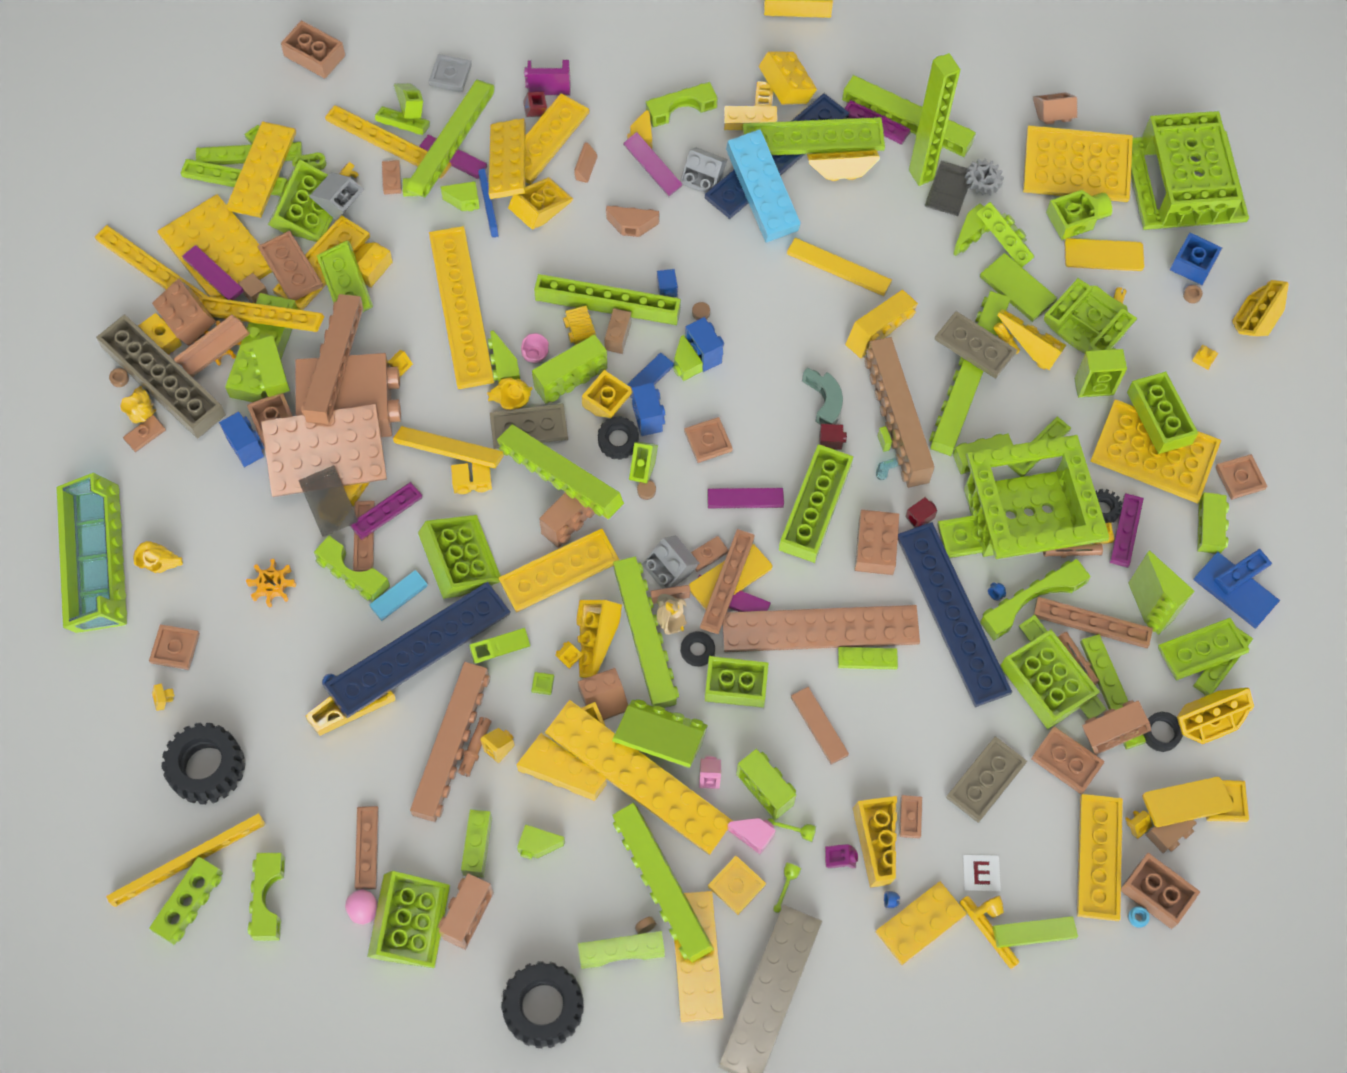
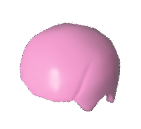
M537 333L527 335L521 345V353L524 359L531 363L542 362L548 354V340L543 335Z
M362 889L348 896L345 909L353 922L366 924L375 918L378 902L371 892Z

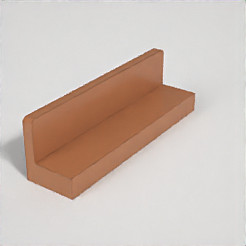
M231 315L180 353L174 360L182 365L191 377H194L247 337L250 332L241 319Z

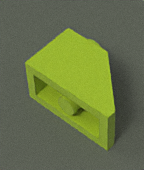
M475 181L440 186L442 199L459 210L473 211L480 209Z
M682 335L675 354L673 370L677 376H680L685 381L702 372L703 362L686 337Z
M645 442L634 443L629 480L648 483L655 466L658 445Z
M525 824L517 850L518 853H521L520 856L526 859H532V857L538 859L563 847L565 838Z

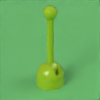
M772 818L767 820L775 826L800 832L803 839L813 842L816 831L815 825L806 824L802 828L776 822Z
M785 864L783 872L787 879L778 903L773 907L776 913H779L782 909L781 904L790 880L796 879L801 872V868L794 864Z

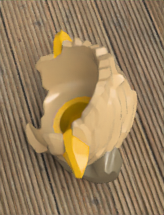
M661 594L657 599L659 606L657 622L667 635L678 633V631L683 632V626L687 624L683 615V605L686 607L685 600Z

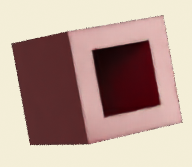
M527 92L523 100L526 117H541L545 113L547 104L544 92Z
M821 424L819 445L834 450H842L843 443L847 441V432H843V425Z
M924 497L908 508L905 517L916 528L928 524L935 519L937 508L932 501Z

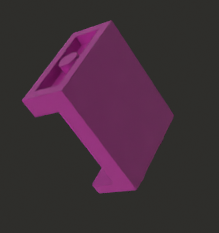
M528 60V66L524 67L525 87L529 88V92H544L545 95H560L561 93L563 95H570L569 60H562V68H532L531 60Z

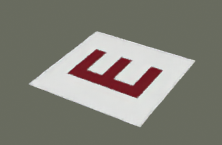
M963 855L965 890L1001 891L998 855Z

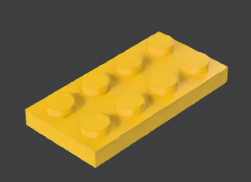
M939 881L875 932L898 962L903 965L965 917L967 913L942 882Z

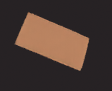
M587 142L583 145L574 169L575 179L588 183L598 157L597 153Z

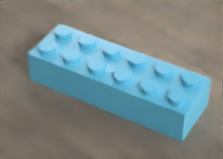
M759 129L728 140L726 151L765 243L797 232L801 225L761 130Z

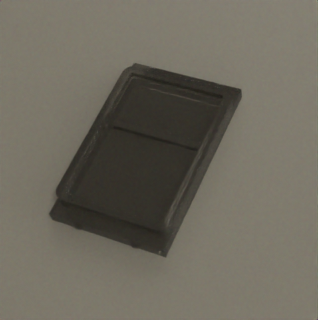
M941 160L925 207L959 216L970 185L966 184L968 180L965 178L967 168Z
M335 465L298 480L322 537L359 522Z

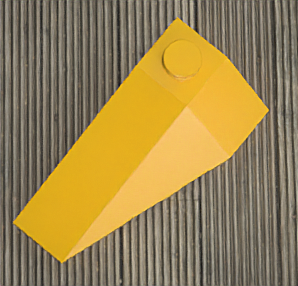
M1002 309L997 316L1031 358L1037 362L1036 365L1041 369L1050 370L1066 347V344L1048 333H1045V335L1040 334L1037 327L1033 325L1025 326L1022 319Z
M579 600L576 621L577 625L580 626V635L577 636L578 643H581V653L583 654L579 658V677L588 678L598 673L619 626L622 604L608 600Z

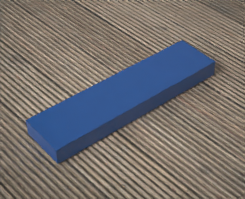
M485 168L479 169V180L491 237H499L493 204L489 197Z

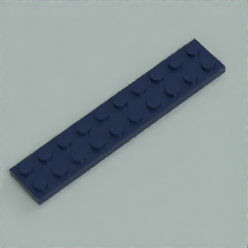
M823 93L791 121L847 119L849 112ZM805 154L772 155L780 176ZM735 170L731 171L710 189L704 197L729 219L748 204Z
M931 522L899 533L898 542L974 706L978 707L1011 695L1010 685L933 523Z
M486 582L324 684V688L344 716L349 718L510 615V610L491 585Z

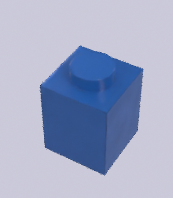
M675 269L657 271L659 295L678 297Z

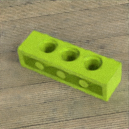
M198 856L149 929L173 945L179 942L185 935V929L188 924H191L196 919L197 911L201 905H205L209 900V893L220 884L222 871ZM204 879V885L200 888H196V883L199 880ZM192 897L191 904L184 906L185 899ZM180 915V920L176 924H171L172 918Z

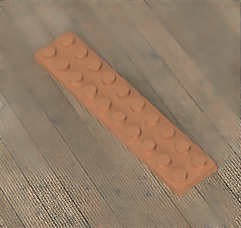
M917 605L727 612L723 621L724 652L919 645Z

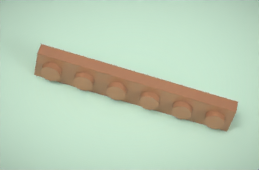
M737 529L702 619L700 629L719 635L754 542V534Z
M1041 597L1037 598L1033 613L1037 618L1096 635L1100 634V636L1147 649L1150 646L1153 628Z

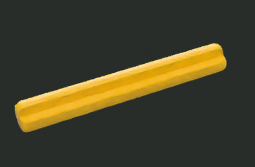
M966 896L960 901V905L967 914L970 910L977 908V905L970 896ZM984 914L979 916L978 919L973 920L1009 968L1012 969L1019 964V959L1009 947L997 948L992 929L993 926Z

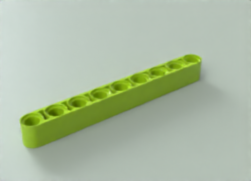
M478 79L473 83L410 178L407 185L408 192L423 198L429 194L494 93L493 84Z

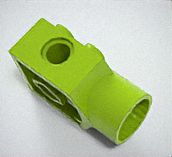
M1080 190L1050 200L1046 213L1060 239L1064 240L1093 230L1097 220L1112 215V203L1109 196L1104 192L1091 196L1085 191Z

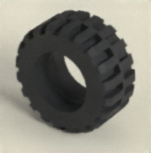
M208 722L205 726L202 723H195L193 728L188 725L183 728L184 732L181 734L177 732L173 735L175 739L173 741L169 740L166 745L168 751H163L162 758L165 761L161 763L164 771V778L178 796L190 803L198 801L200 805L207 804L208 800L212 803L218 802L219 797L226 798L229 796L227 793L229 790L232 789L234 791L238 787L236 785L237 780H242L243 774L241 771L245 770L244 753L233 735L226 731L224 727L220 725L215 727L213 723ZM205 748L219 750L221 762L212 775L203 779H192L186 774L187 763L194 753Z
M537 961L535 965L529 963L525 965L523 970L518 969L514 973L515 976L507 981L506 989H503V1000L501 1002L503 1018L513 1036L518 1041L521 1040L525 1045H532L540 1049L548 1046V1048L555 1047V1044H562L566 1041L567 1037L572 1036L576 1032V1027L582 1021L581 1017L584 1012L582 991L574 975L570 974L565 967L556 966V963L553 962L544 964L543 961ZM541 985L554 987L563 999V1008L559 1017L545 1025L532 1023L523 1012L525 995L531 989Z

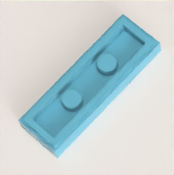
M415 570L369 604V606L382 621L428 587V584Z

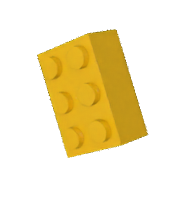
M768 51L758 66L781 104H808L817 91L813 80L809 77L794 52Z

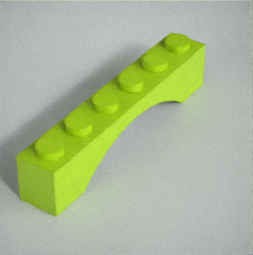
M1078 559L1072 562L1068 560L1060 566L1059 570H1051L1041 581L1037 579L1032 582L1028 589L1017 591L1010 600L1006 598L995 609H987L982 614L983 617L980 623L992 640L995 641L1010 631L1016 614L1028 602L1049 593H1073L1086 585L1091 576Z

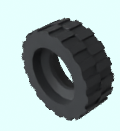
M621 416L605 420L598 430V445L601 452L605 456L611 457V459L618 460L626 459L633 455L634 443L639 442V432L634 422ZM621 430L627 434L628 440L624 445L615 446L609 440L610 434L613 431Z

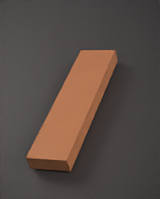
M355 501V519L373 508L375 502ZM354 532L353 571H367L374 567V532L362 540Z
M809 687L791 695L792 701L830 764L832 765L849 755L848 751Z
M378 806L357 807L356 890L377 889Z

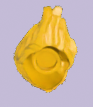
M505 378L496 387L491 389V392H487L489 396L488 401H495L508 410L519 409L529 402L533 388L529 387L521 379Z
M142 386L136 388L129 397L123 398L120 404L121 411L126 413L132 423L135 424L145 422L156 412V409H153L154 404L151 403L152 401L148 393L142 389Z
M151 541L140 543L133 555L134 564L141 569L146 568L154 573H162L167 569L182 566L183 564L182 557H178V555L169 551L166 547Z

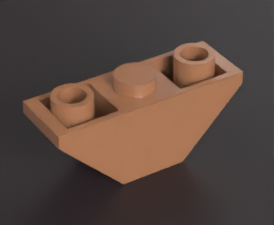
M606 206V219L621 235L640 237L659 224V211L637 209L634 207Z

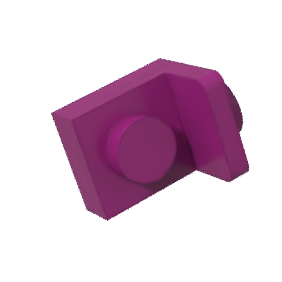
M849 844L825 846L826 867L856 868V862H858L857 850Z

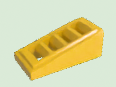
M758 81L755 106H772L773 90L768 82Z

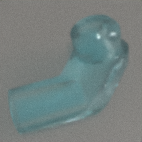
M896 458L878 464L876 477L879 480H884L888 477L889 469L898 467Z

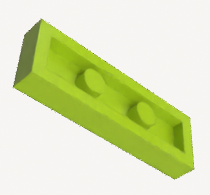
M383 106L375 114V121L415 134L423 135L430 127L429 120L404 118L402 112Z
M838 647V668L897 670V648Z

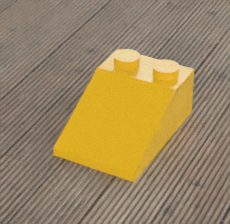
M548 177L525 187V193L513 195L508 209L533 230L547 223L570 204L573 198Z

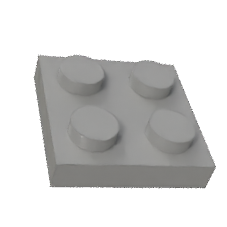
M438 54L429 79V85L463 92L472 65L471 60Z

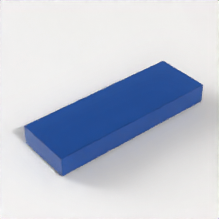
M660 352L627 385L635 387L652 382L655 385L673 368L674 363Z
M1258 549L1216 577L1214 581L1228 595L1271 566L1272 562L1261 549Z

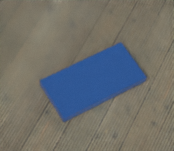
M1217 552L1193 580L1256 629L1280 600L1252 578L1226 595L1214 579L1235 564Z

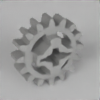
M978 159L976 163L973 161L966 170L965 178L968 179L966 184H971L970 189L975 188L976 194L981 191L983 196L986 192L991 195L992 192L996 193L1003 184L1004 176H1001L1003 171L998 170L999 165L994 166L993 161L987 163V159H984L983 162Z

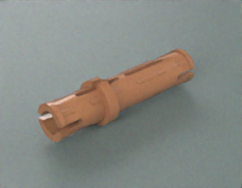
M1102 543L1085 544L1043 551L1044 557L1061 556V558H1066L1067 556H1101L1103 554ZM1076 549H1090L1089 551H1076Z
M1064 632L1059 635V640L1083 669L1079 662L1082 663L1088 672L1087 676L1094 685L1099 683L1100 680L1091 669L1090 662L1085 660L1069 636V633ZM1068 645H1070L1077 657H1075Z
M484 717L479 718L470 744L463 753L464 758L457 771L463 776L465 774L466 777L470 776L475 761L479 759L478 754L482 746L480 739L487 734L492 723L488 718H485V720H483Z

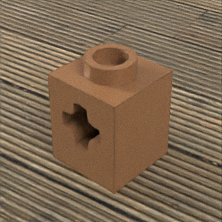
M253 273L238 283L244 290L243 295L251 303L256 304L260 293L268 295L266 287Z

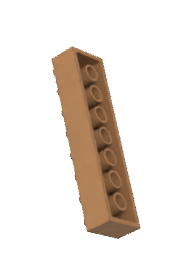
M892 337L870 341L869 349L866 350L865 366L866 369L870 370V382L872 385H875V397L877 401H880V412L882 417L885 416L886 419L885 426L891 435V446L897 453L896 462L898 465H901L902 480L906 482L908 488L930 483L935 466Z

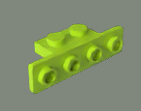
M989 202L977 212V215L1017 264L1023 267L1035 257L1025 244L1027 241L1025 232L1021 228L1018 229L1014 224L1015 220L1010 214L1004 213L1001 215L992 202Z

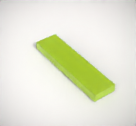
M1057 416L1031 442L1064 437L1071 430V427ZM1040 460L1010 464L1008 467L1020 477H1023Z
M1237 627L1247 646H1249L1253 638ZM1240 656L1205 669L1193 687L1206 696L1212 694Z
M1073 916L994 925L992 927L997 948L1069 940L1078 937Z

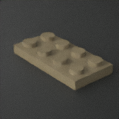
M957 311L953 313L934 339L995 379L1017 352V349Z
M564 404L490 413L494 449H499L500 445L497 439L512 424L541 443L568 440Z
M995 736L946 798L979 823L1025 766L1027 760Z

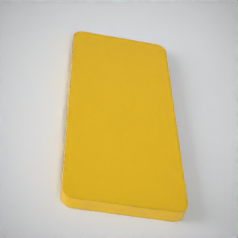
M1073 238L1065 240V265L1067 267L1142 271L1144 269L1143 243Z
M752 544L734 595L772 570L773 565L754 544ZM725 561L688 584L691 594L705 610Z
M1212 777L1147 791L1142 795L1156 827L1225 813L1234 808L1220 777Z

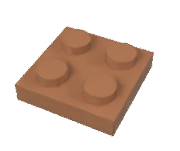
M719 417L684 428V433L697 463L732 452L733 450Z
M1252 454L1219 463L1215 467L1231 500L1265 490L1268 487Z
M160 624L149 662L151 664L189 670L200 635L199 631Z

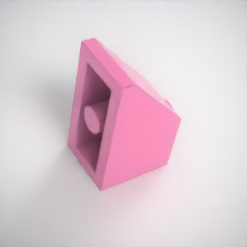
M712 756L701 759L699 788L719 789L721 760Z
M760 818L732 821L728 824V831L758 854L762 853L776 832L773 829V824Z

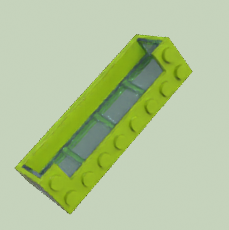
M93 472L56 487L63 628L75 633L127 625L121 506L119 499L120 489L118 484Z

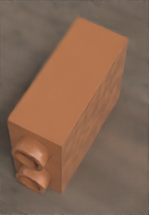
M386 353L350 355L333 410L376 404L381 437H391L392 422H401L399 399L391 400V389H400L398 366L389 367ZM317 358L295 359L296 416L304 415L301 408L303 402H306V391L311 386V375L315 373Z

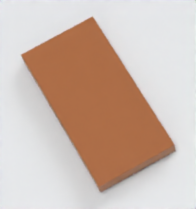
M290 231L258 246L260 253L288 299L297 300L323 287L321 280Z

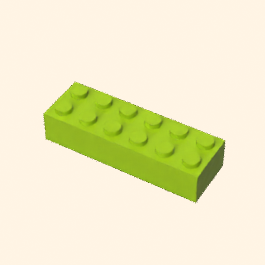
M262 293L259 294L256 304L298 309L295 300ZM248 323L247 329L250 334L241 342L225 385L230 398L256 402L268 397L266 391L262 392L259 380H262L261 375L257 376L254 367L257 364V360H253L250 349H253L251 341L273 335L280 358L282 359L292 328Z
M819 444L817 445L781 537L779 551L815 563L851 469L854 456Z

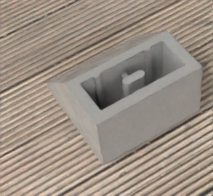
M697 147L690 149L680 182L707 193L720 182L728 159Z
M331 172L309 197L334 219L338 220L364 189L352 178Z
M676 535L663 538L642 563L662 589L675 587L686 579L700 564Z

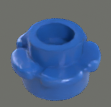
M995 582L990 584L991 587L988 589V594L993 600L998 601L1006 597V589L1003 584H996Z

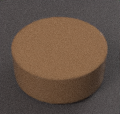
M1197 285L1187 286L1183 293L1184 299L1192 304L1198 303L1203 295L1202 289Z
M704 302L696 303L692 308L693 317L696 320L703 317L708 319L710 316L709 305Z
M116 368L110 372L109 380L113 386L123 387L129 382V375L126 370Z
M650 480L648 483L640 482L637 486V494L640 498L649 500L655 496L656 486Z
M646 917L635 925V930L638 934L648 933L656 926V922L653 917Z

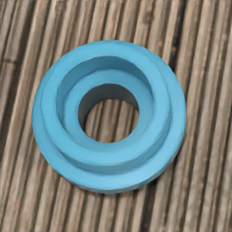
M1137 906L1129 911L1128 919L1134 927L1142 928L1149 923L1150 916L1145 908ZM1136 914L1141 916V921L1136 920Z

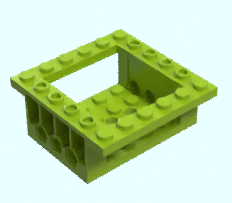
M1210 111L1150 116L1142 137H1135L1132 142L1131 179L1143 230L1247 222L1249 215L1227 131H1224L1220 112ZM1157 154L1166 191L1159 210L1156 207L1144 155ZM1191 157H1195L1199 161H1193ZM1194 172H1199L1203 176H1197Z
M1078 435L967 452L966 458L971 473L964 487V492L971 516L976 517L974 524L977 527L978 537L982 538L979 541L983 548V557L994 555L995 559L1109 540L1108 530ZM1063 457L1057 470L1054 472L995 481L991 467ZM1049 506L1052 512L1046 513L1042 507ZM1031 509L1034 515L1028 516L1024 510ZM1006 512L1014 513L1016 518H1008Z

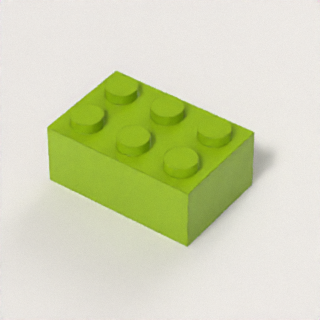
M1092 349L1085 352L1074 378L1078 398L1115 395L1127 370L1123 349Z
M709 656L705 702L764 708L769 662Z
M756 748L737 764L736 776L776 821L794 806L796 790L791 783H786L783 780V775L777 767L773 768L770 765L767 755L764 752L760 753Z

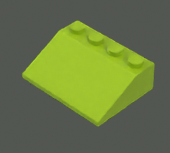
M299 159L289 176L268 225L283 233L290 231L293 236L317 242L327 232L333 217L309 196L325 180L328 174Z
M477 515L425 521L418 531V535L443 599L469 594L486 582L490 585L500 583L498 578L501 575Z
M1150 550L1128 582L1144 622L1147 624V627L1153 628V632H1156L1158 635L1176 619L1195 592Z
M1052 629L1005 657L1000 665L1003 672L1047 730L1067 718L1100 693Z
M632 699L612 741L690 768L702 746L708 725L699 719H689L681 713H671L665 711L661 706H651L643 700Z
M393 870L383 875L367 957L387 962L435 968L441 937L438 925L441 918L445 915L450 885Z

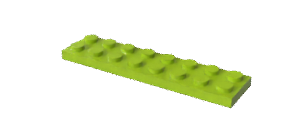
M882 118L743 123V135L761 130L771 155L885 150Z

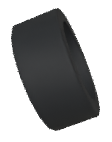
M1161 711L1154 713L1148 718L1150 727L1156 721H1163L1169 724L1174 731L1173 739L1166 743L1157 740L1151 731L1143 734L1146 740L1145 743L1155 751L1166 752L1179 744L1183 735L1178 718L1175 715Z

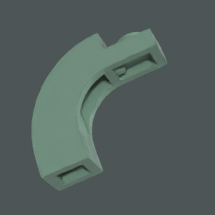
M807 367L803 372L802 382L818 391L825 401L824 405L817 412L815 422L820 425L837 424L843 404V394L840 385L828 372L822 377L819 372Z

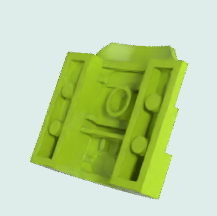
M1077 278L1046 312L1043 320L1058 336L1085 354L1086 351L1092 349L1107 350L1114 348L1127 330L1135 323L1137 317L1128 312L1126 305L1108 295L1098 286H1090Z

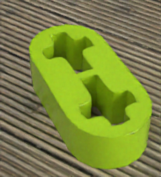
M322 153L297 156L292 161L293 168L299 159L319 170H323L327 164Z

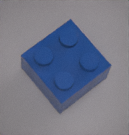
M1189 233L1170 270L1203 286L1222 247L1193 233Z
M703 317L685 326V337L703 362L702 372L721 364L722 356L724 355V342L720 336L716 335L713 324Z
M653 382L631 387L632 407L641 437L663 432L665 409L663 405H660L659 389H655Z
M237 412L219 422L227 441L244 468L264 457L262 453L264 447L257 432L252 429L247 416L242 417L240 412Z

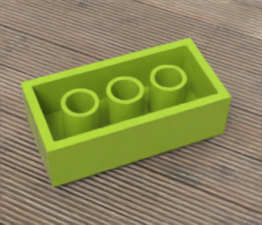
M592 335L533 369L534 389L545 404L556 401L561 395L572 392L578 385L585 384L592 377L600 375L604 370L606 371L608 369L607 350L596 335Z
M1167 372L1132 381L1127 394L1157 453L1161 454L1192 445L1198 435V431Z

